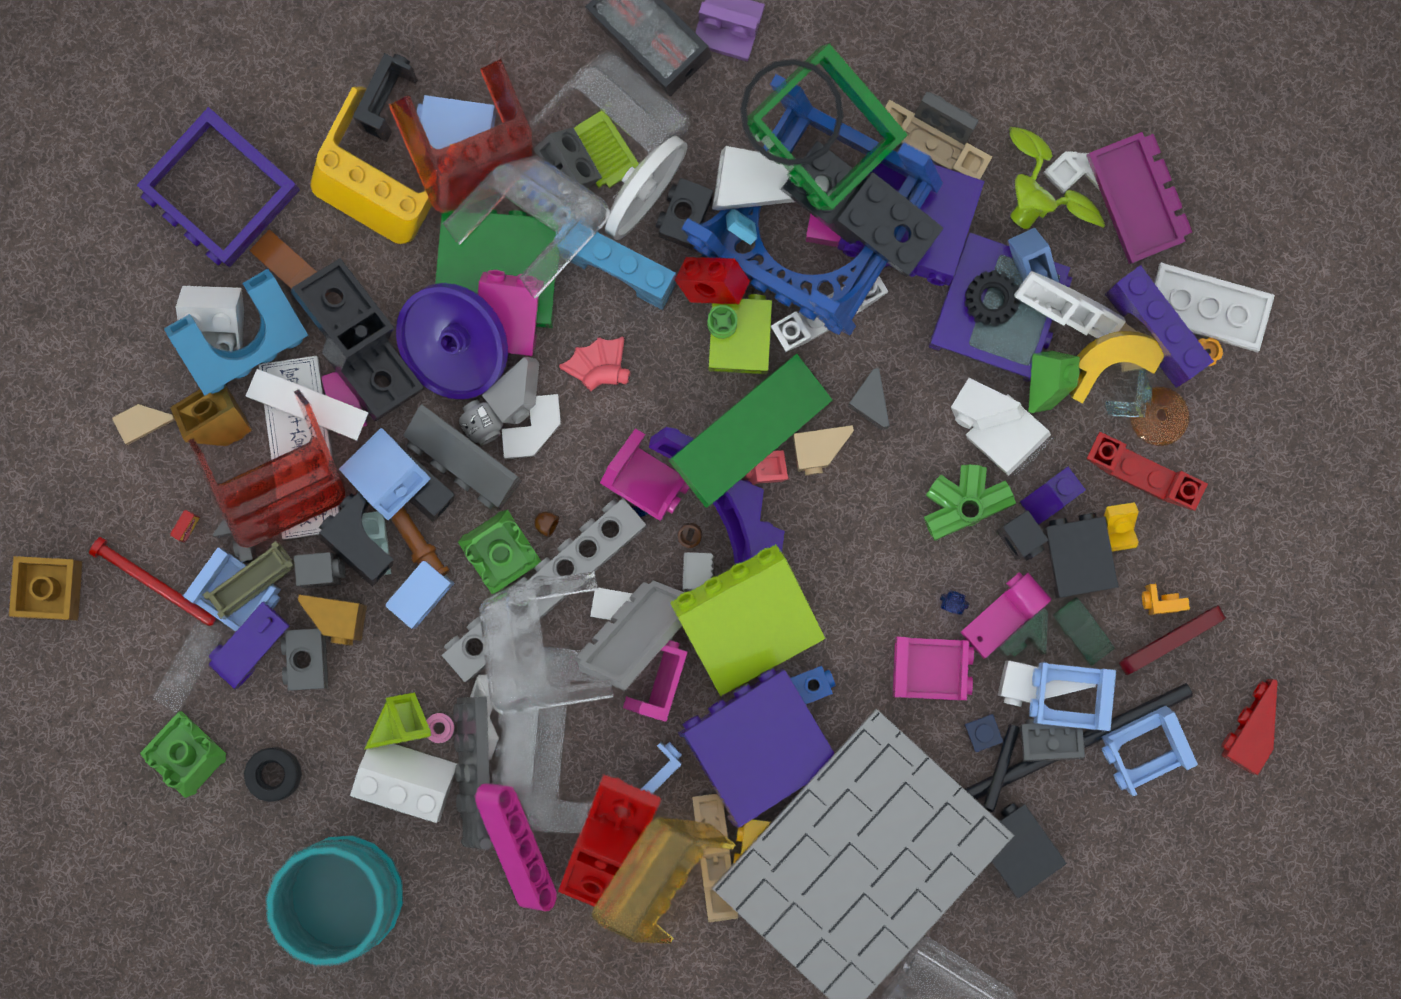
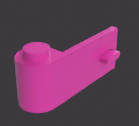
M1020 572L1014 575L1006 583L1009 588L960 632L969 640V643L983 659L988 657L1021 625L1052 600L1028 572L1025 575H1022Z

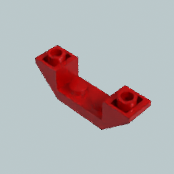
M1102 432L1098 433L1086 458L1088 461L1105 473L1162 501L1193 511L1196 510L1208 483L1183 471L1176 473L1126 449L1127 444Z

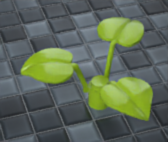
M1010 127V137L1017 148L1036 159V166L1031 177L1019 174L1015 179L1018 205L1010 214L1012 220L1018 226L1029 229L1039 216L1044 218L1048 212H1052L1057 206L1064 204L1078 218L1098 225L1103 229L1105 227L1104 220L1097 207L1089 198L1076 191L1067 190L1064 194L1065 197L1055 201L1048 191L1040 187L1035 180L1043 164V159L1049 161L1052 158V152L1047 143L1033 132L1022 128Z

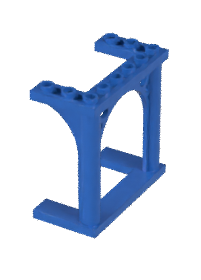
M776 74L770 83L772 89L775 90L786 79ZM796 85L780 100L786 111L773 130V134L790 153L794 150L808 125L832 136L836 119L814 108L800 86ZM841 124L837 140L864 155H867L879 143L846 124ZM905 142L898 152L892 150L880 162L907 177L899 193L919 209L930 191L937 193L943 184L931 157ZM761 206L735 208V210L752 220L756 226L757 239L755 240V247L750 252L744 254L736 252V245L742 239L727 230L726 215L731 209L721 210L709 221L697 224L687 218L681 229L687 234V241L695 246L694 249L702 254L701 257L735 258L748 279L751 280V286L763 293L767 289L775 293L774 298L785 306L790 307L791 303L801 308L799 312L812 321H815L817 317L825 324L824 327L837 335H840L841 332L849 336L852 334L856 327L852 319L887 264L885 260L865 246L855 259L838 270L819 275L800 274L784 268L767 252L759 229ZM897 226L894 230V236L899 242L907 231L905 227ZM760 255L764 258V262L759 265L758 261L751 259ZM780 272H785L784 278H778ZM841 276L848 277L847 280L842 283L845 287L841 290L837 280ZM808 282L812 284L811 295L805 287L803 290L801 289L803 283ZM829 282L834 288L832 299L819 292L821 283Z

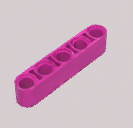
M483 783L476 792V805L517 903L523 908L550 911L556 903V889L516 791L511 786Z

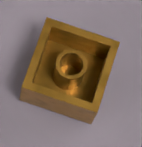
M13 556L9 616L78 621L83 561Z

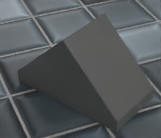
M875 368L854 395L848 407L879 429L886 430L889 428L888 414L880 370Z

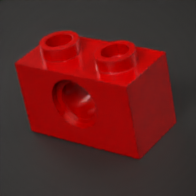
M686 257L675 278V282L691 303L739 305L750 282L735 258Z

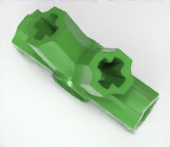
M971 464L961 465L959 487L940 475L926 494V497L943 508L924 517L933 540L936 541L967 526L976 525L979 521L1016 505L1014 495L1006 480L985 489L987 467ZM972 504L978 509V514L972 518L966 517L962 513V507Z

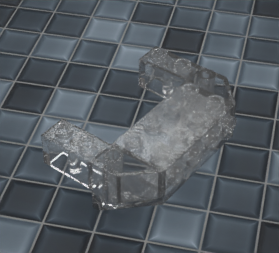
M539 647L507 674V680H502L501 698H505L504 710H499L498 727L502 728L501 740H498L495 747V758H499L498 770H493L492 784L506 785L514 788L531 830L580 834L593 803L558 799L570 680L606 683L581 671L575 660V657L581 650Z

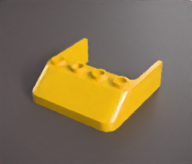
M352 87L317 154L310 183L311 190L316 197L397 244L408 243L417 235L463 145L459 143L449 145L424 192L418 193L338 146L366 91L364 87Z

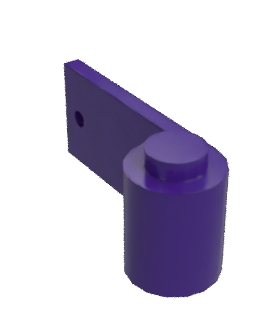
M263 601L224 646L220 644L210 653L208 657L211 661L208 666L236 690L253 674L256 669L254 666L290 625Z

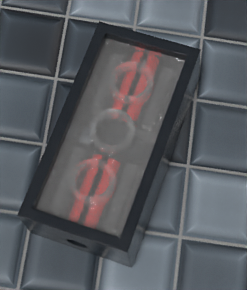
M591 0L585 6L590 18L669 97L712 57L709 46L662 0Z

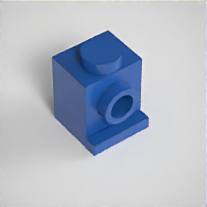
M822 666L790 678L805 704L833 694L831 688L836 686L830 670L824 671ZM812 679L817 680L819 683V688L816 691H811L808 688V682Z

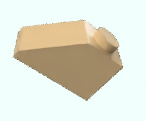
M853 425L793 434L798 472L805 471V476L823 473L822 468L829 466L854 431Z

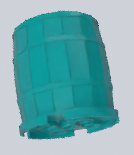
M354 835L328 837L294 853L276 873L266 898L267 921L276 941L294 958L313 965L346 963L367 953L374 946L380 944L395 927L403 906L402 878L393 859L376 844Z

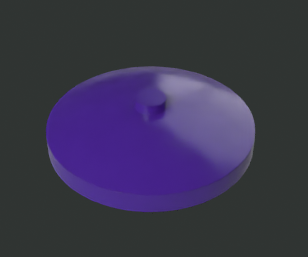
M433 284L411 296L399 313L396 325V339L400 355L420 383L430 391L451 399H469L487 391L501 377L508 358L506 333L493 308L475 292L456 284Z

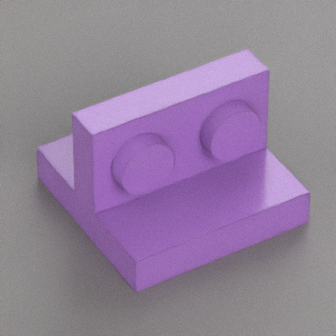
M752 0L702 1L699 10V22L695 33L709 46L710 51L748 62L765 4Z

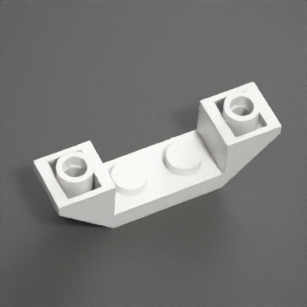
M880 277L877 278L856 314L888 293ZM834 292L827 297L832 299ZM797 311L771 325L785 352L808 343L829 331L824 327L825 324L817 317L815 321H812L800 312L797 313Z

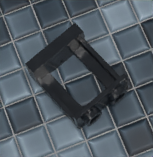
M384 53L353 115L354 120L362 131L385 142L388 141L392 131L386 120L379 115L398 77L400 76L415 84L418 81L413 71L414 69L409 65L410 61L398 54H394L392 57Z

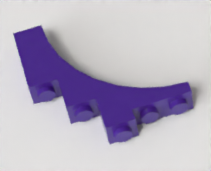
M665 427L650 438L649 448L670 459L694 438L681 433L676 428ZM739 480L713 502L726 527L733 549L735 564L743 563L756 556L761 550L777 545L781 552L783 549L785 531L774 527L769 522L760 521L764 489L753 485L747 480Z

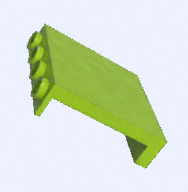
M777 545L761 550L756 556L743 563L735 564L730 570L717 577L708 579L701 586L690 592L682 593L677 599L670 602L720 696L826 639L786 558Z

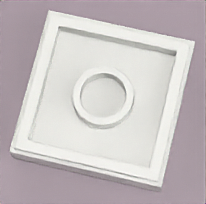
M1023 407L1024 415L1021 419L984 430L973 427L966 434L967 439L1008 476L1051 435L1050 431Z

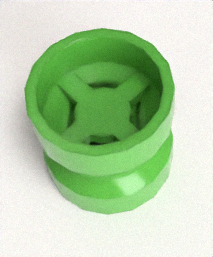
M727 305L714 307L708 315L707 326L709 332L718 339L732 336L737 328L736 312Z

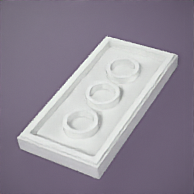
M1165 263L1159 264L1154 283L1193 334L1205 338L1211 337L1219 342L1251 351H1260L1274 294Z

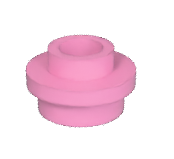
M436 713L426 720L431 730V737H427L430 741L443 743L452 737L454 723L448 715ZM438 722L443 723L445 726L442 734H437L434 730V726Z

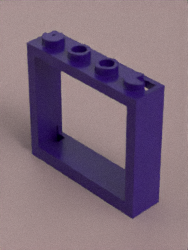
M209 107L137 184L144 192L140 196L153 208L158 204L165 210L162 216L174 227L181 224L187 230L184 234L187 239L196 247L202 243L209 249L205 255L218 266L223 262L229 268L300 191L299 187ZM210 126L280 187L224 250L153 189Z

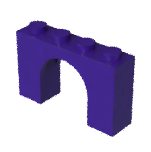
M1141 265L1118 281L1105 294L1121 316L1124 317L1128 313L1133 314L1151 332L1164 354V361L1159 366L1176 388L1214 362Z

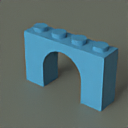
M568 218L555 242L558 255L561 258L584 270L587 265H591L611 274L636 291L638 298L661 310L664 309L676 286L675 272L571 218Z
M269 269L242 283L260 315L259 331L254 340L246 347L235 351H223L213 347L205 339L190 314L164 328L168 338L204 396L221 391L229 381L234 378L245 377L251 372L253 367L260 363L272 361L277 357V353L286 348L298 346L303 341V338L308 336Z

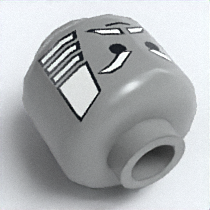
M474 400L462 408L464 413L459 418V424L470 441L480 443L483 446L501 435L500 429L503 427V423L487 402L479 403L478 400Z

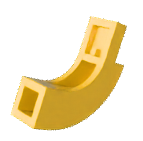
M1119 331L1101 336L1089 343L1077 355L1080 357L1079 368L1082 371L1079 374L1077 387L1069 394L1073 399L1083 404L1098 376L1110 365L1119 362H1130L1155 373L1164 358V354L1155 338L1140 332Z

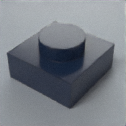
M993 714L964 724L975 753L1003 742Z

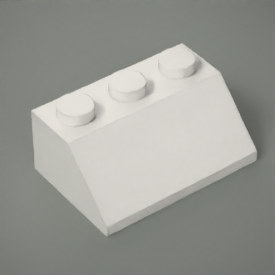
M397 744L369 748L366 750L359 766L350 796L437 823L441 820L457 763Z

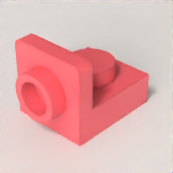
M784 450L773 451L747 473L742 480L750 481L753 485L788 480Z

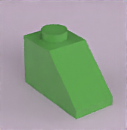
M1056 351L1033 354L1028 412L1036 413L1052 410L1077 387L1080 374V357Z

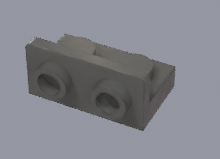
M926 92L914 115L916 118L964 145L979 122L977 118L967 111L957 108L942 97L931 92Z
M1027 719L1026 724H1022L1019 727V734H1021L1023 762L1085 758L1083 728L1033 723L1034 719Z

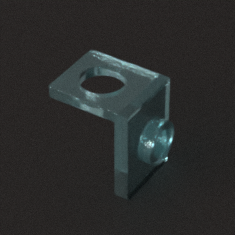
M1139 370L1135 402H1105L1109 416L1145 417L1146 403H1151L1152 386H1149L1146 370ZM1116 408H1125L1128 410H1119Z

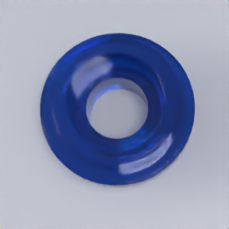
M949 590L948 594H941L940 597L942 601L940 607L954 614L963 615L964 610L968 609L970 603L965 600L966 596L952 590Z

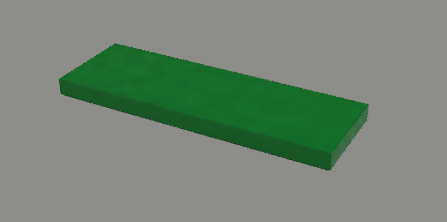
M795 354L671 457L669 462L706 508L833 400L798 354Z

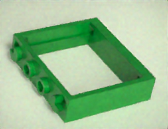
M829 43L820 46L805 62L815 65L820 64L881 134L883 139L827 194L801 164L792 166L782 164L788 170L787 176L791 182L797 187L802 186L809 194L807 196L808 201L818 210L834 209L908 136ZM799 66L748 116L749 128L756 141H762L769 149L768 152L772 155L789 160L795 159L761 119L811 71L810 69Z

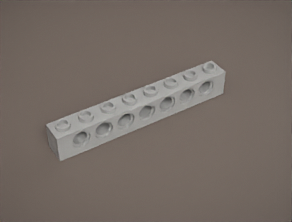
M624 498L619 502L616 499L610 501L602 509L605 513L597 521L593 518L587 521L579 529L582 532L580 536L574 541L571 538L565 540L557 548L560 552L552 560L548 557L542 560L534 568L537 571L535 575L529 580L526 577L519 580L512 587L514 590L513 594L506 600L503 596L497 599L489 607L492 611L484 619L478 616L466 627L469 630L467 634L461 639L455 636L444 646L447 651L442 654V657L465 683L474 678L647 527L645 522ZM607 522H615L619 525V532L613 538L603 535L602 529ZM586 541H592L596 544L597 550L592 557H584L580 553V547ZM565 560L571 561L574 565V571L568 577H562L558 573V565ZM541 580H547L551 584V592L544 597L538 596L535 592V586ZM523 599L528 603L529 609L524 616H516L513 612V604L517 600ZM496 619H502L506 624V630L500 636L493 635L490 630L491 623ZM475 638H478L483 643V650L477 656L471 655L468 651V643Z

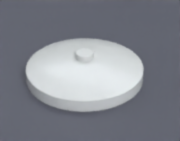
M673 136L655 148L636 168L631 167L622 179L624 185L611 208L605 226V233L615 240H620L644 218L665 191L680 167L688 147L686 142L678 136Z

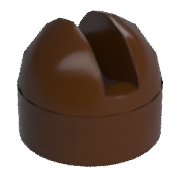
M551 512L539 513L535 517V528L540 534L549 538L554 533L560 517Z
M695 523L684 524L678 532V541L686 548L696 547L702 539V530ZM690 528L695 530L691 541L686 539Z

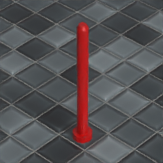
M99 537L90 548L89 554L97 558L100 555L207 626H213L216 622V618L202 607L190 602L182 594L106 546L107 540Z

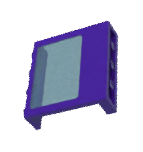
M969 232L928 347L938 351L941 348L1023 376V380L1029 382L1031 380L1033 354L1040 353L1043 348L1048 349L1053 332H1050L1049 328L1053 319L1022 301L1019 302V308L1008 322L999 324L996 327H993V325L983 326V323L975 322V318L972 315L969 316L967 313L968 308L965 307L964 303L966 300L965 293L977 275L979 276L985 271L987 273L992 270H997V273H1002L1003 271L1007 273L1006 276L1008 278L1012 277L1015 280L1014 284L1020 287L1023 283L1014 263L1010 246ZM1054 262L1059 283L1070 287L1072 277L1068 276L1070 267ZM987 288L982 292L981 301L986 308L995 310L1003 305L1004 297L999 289Z

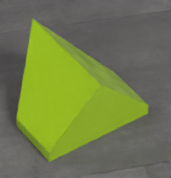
M415 692L386 698V703L365 749L431 737V730Z

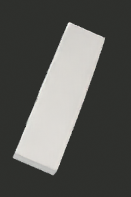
M1033 271L1029 273L1014 294L1015 298L1063 326L1067 324L1086 336L1089 333L1095 338H1099L1109 333L1119 332L1126 322L1123 316L1102 304Z
M259 369L256 370L246 393L248 398L356 441L368 415L366 411Z

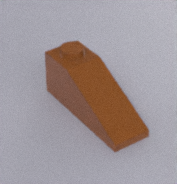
M268 230L249 250L291 289L317 272L271 230Z

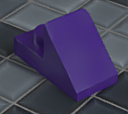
M1066 467L1021 500L1020 504L1026 511L1030 512L1039 525L1065 507L1066 504L1086 489L1071 469Z

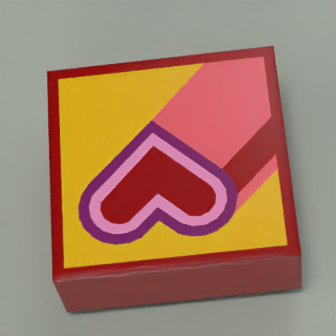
M183 511L170 536L178 541L186 542L200 517L193 512Z

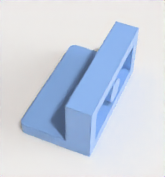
M422 561L386 603V607L411 629H415L455 583L447 576H442L429 563Z

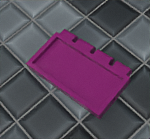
M1143 132L1086 154L1129 264L1186 242L1184 236L1192 233L1186 214L1175 216L1174 211L1183 208L1175 186L1167 189L1164 188V183L1172 181L1164 158L1155 162L1153 160V156L1161 153L1154 134L1144 137Z

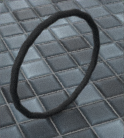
M798 59L775 61L758 71L745 88L740 108L743 130L753 148L768 160L788 166L807 164L827 153L839 136L843 120L841 95L831 77L815 64ZM796 65L814 71L827 82L835 97L837 119L833 134L822 149L808 157L789 160L772 155L758 144L749 128L747 105L751 90L763 75L777 67Z

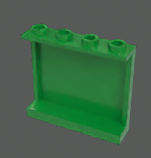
M450 206V210L442 209L435 284H456L478 294L479 280L483 272L500 270L505 272V275H533L535 279L542 280L539 291L536 327L553 328V303L558 257L555 242L560 235L561 220L556 219V215L551 213H538V217L526 216V212L516 210L509 211L507 215L497 214V210L490 208H480L479 212L467 211L468 208L463 206Z

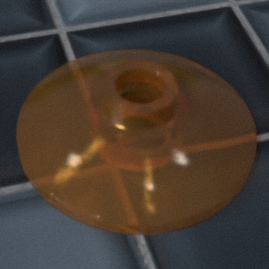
M1154 387L1144 391L1135 399L1130 411V421L1134 432L1144 442L1155 446H1165L1176 442L1185 433L1189 424V410L1186 402L1177 392L1169 388ZM1158 410L1166 412L1167 417L1164 421L1157 418Z

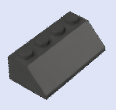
M422 404L417 409L403 435L409 440L406 445L419 456L423 452L433 458L430 464L443 474L448 469L457 476L454 479L456 484L467 492L470 488L480 494L477 499L489 509H492L494 505L501 509L522 482L517 475Z

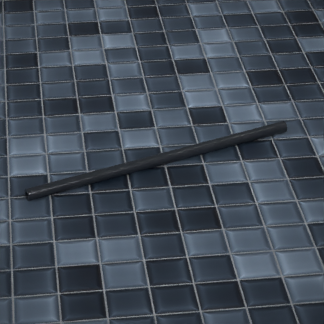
M1185 683L1112 718L1110 731L1094 729L1084 731V748L1103 740L1102 736L1163 706L1169 708L1193 697L1189 685ZM1059 760L1019 762L1007 769L1002 787ZM992 776L964 790L977 800L987 795Z

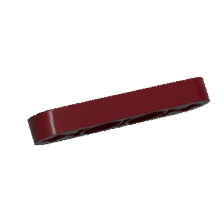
M1219 605L1125 657L1118 663L1125 675H1129L1225 620L1226 617Z

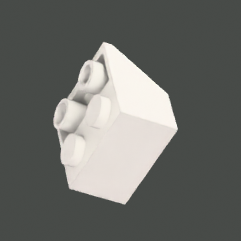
M182 286L176 304L177 320L190 314L205 339L213 347L223 351L242 349L244 324L242 288Z

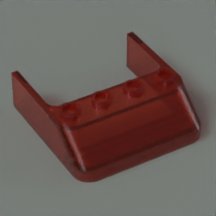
M501 59L481 68L480 71L503 124L442 149H435L429 142L410 95L389 105L432 206L439 212H450L518 183L532 172V131Z
M299 389L294 391V394L310 430V441L230 480L216 483L194 438L188 440L214 501L232 537L239 546H255L338 506L344 500L345 489L312 407Z

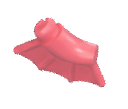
M599 337L587 347H576L571 359L559 365L560 369L582 381L590 391H593L602 384L618 385V383H622L625 385L629 383L628 378L631 375L629 369L621 368L624 337L614 340H605Z

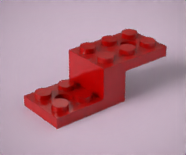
M603 775L558 892L614 915L661 798L647 790H641L626 784L618 778Z

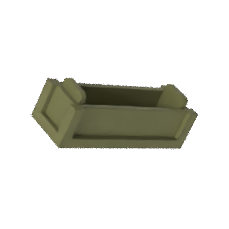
M273 542L269 550L212 592L207 591L203 594L205 599L210 600L219 612L217 615L220 619L225 620L295 568L294 561L280 542Z

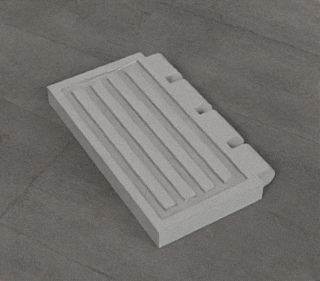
M654 580L650 584L643 582L629 597L632 602L626 601L611 617L613 623L607 622L592 638L594 644L588 643L575 657L581 671L625 691L681 628L682 624L670 602L677 599L684 592Z

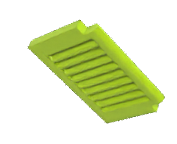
M604 109L574 127L602 177L596 182L598 188L604 184L611 188L622 181L624 175L631 167L636 168L639 165Z

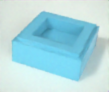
M731 209L726 215L727 230L751 245L757 239L755 223L737 210Z

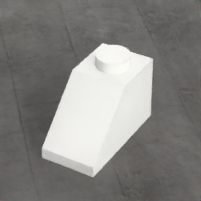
M968 378L951 406L956 418L955 421L968 429L973 426L979 430H984L1021 419L1024 415L1020 402L971 378Z

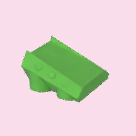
M508 510L498 512L480 526L464 534L458 541L467 559L472 563L491 594H495L541 562Z
M182 711L178 712L140 753L145 762L163 776V781L185 798L196 794L200 786L226 761V753Z

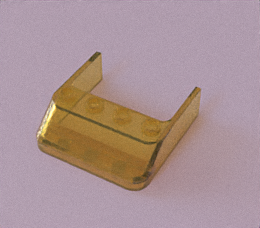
M664 817L655 819L646 828L592 912V918L602 927L633 942L671 943L674 938L656 922L670 908V900L676 891L681 889L687 882V874L693 865L702 859L706 848L733 849L736 844L710 823Z

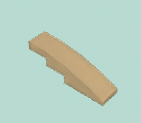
M718 794L692 797L708 922L738 919V913L712 889L714 884L731 867L723 802Z

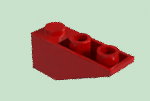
M1267 679L1266 682L1261 681L1252 694L1255 700L1250 708L1246 706L1241 711L1237 722L1240 723L1235 733L1230 732L1226 736L1221 746L1224 748L1221 754L1223 757L1254 775L1260 773L1274 750L1278 682L1275 679Z

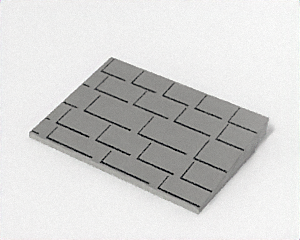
M875 709L714 884L712 889L829 999H867L1014 835L880 711Z

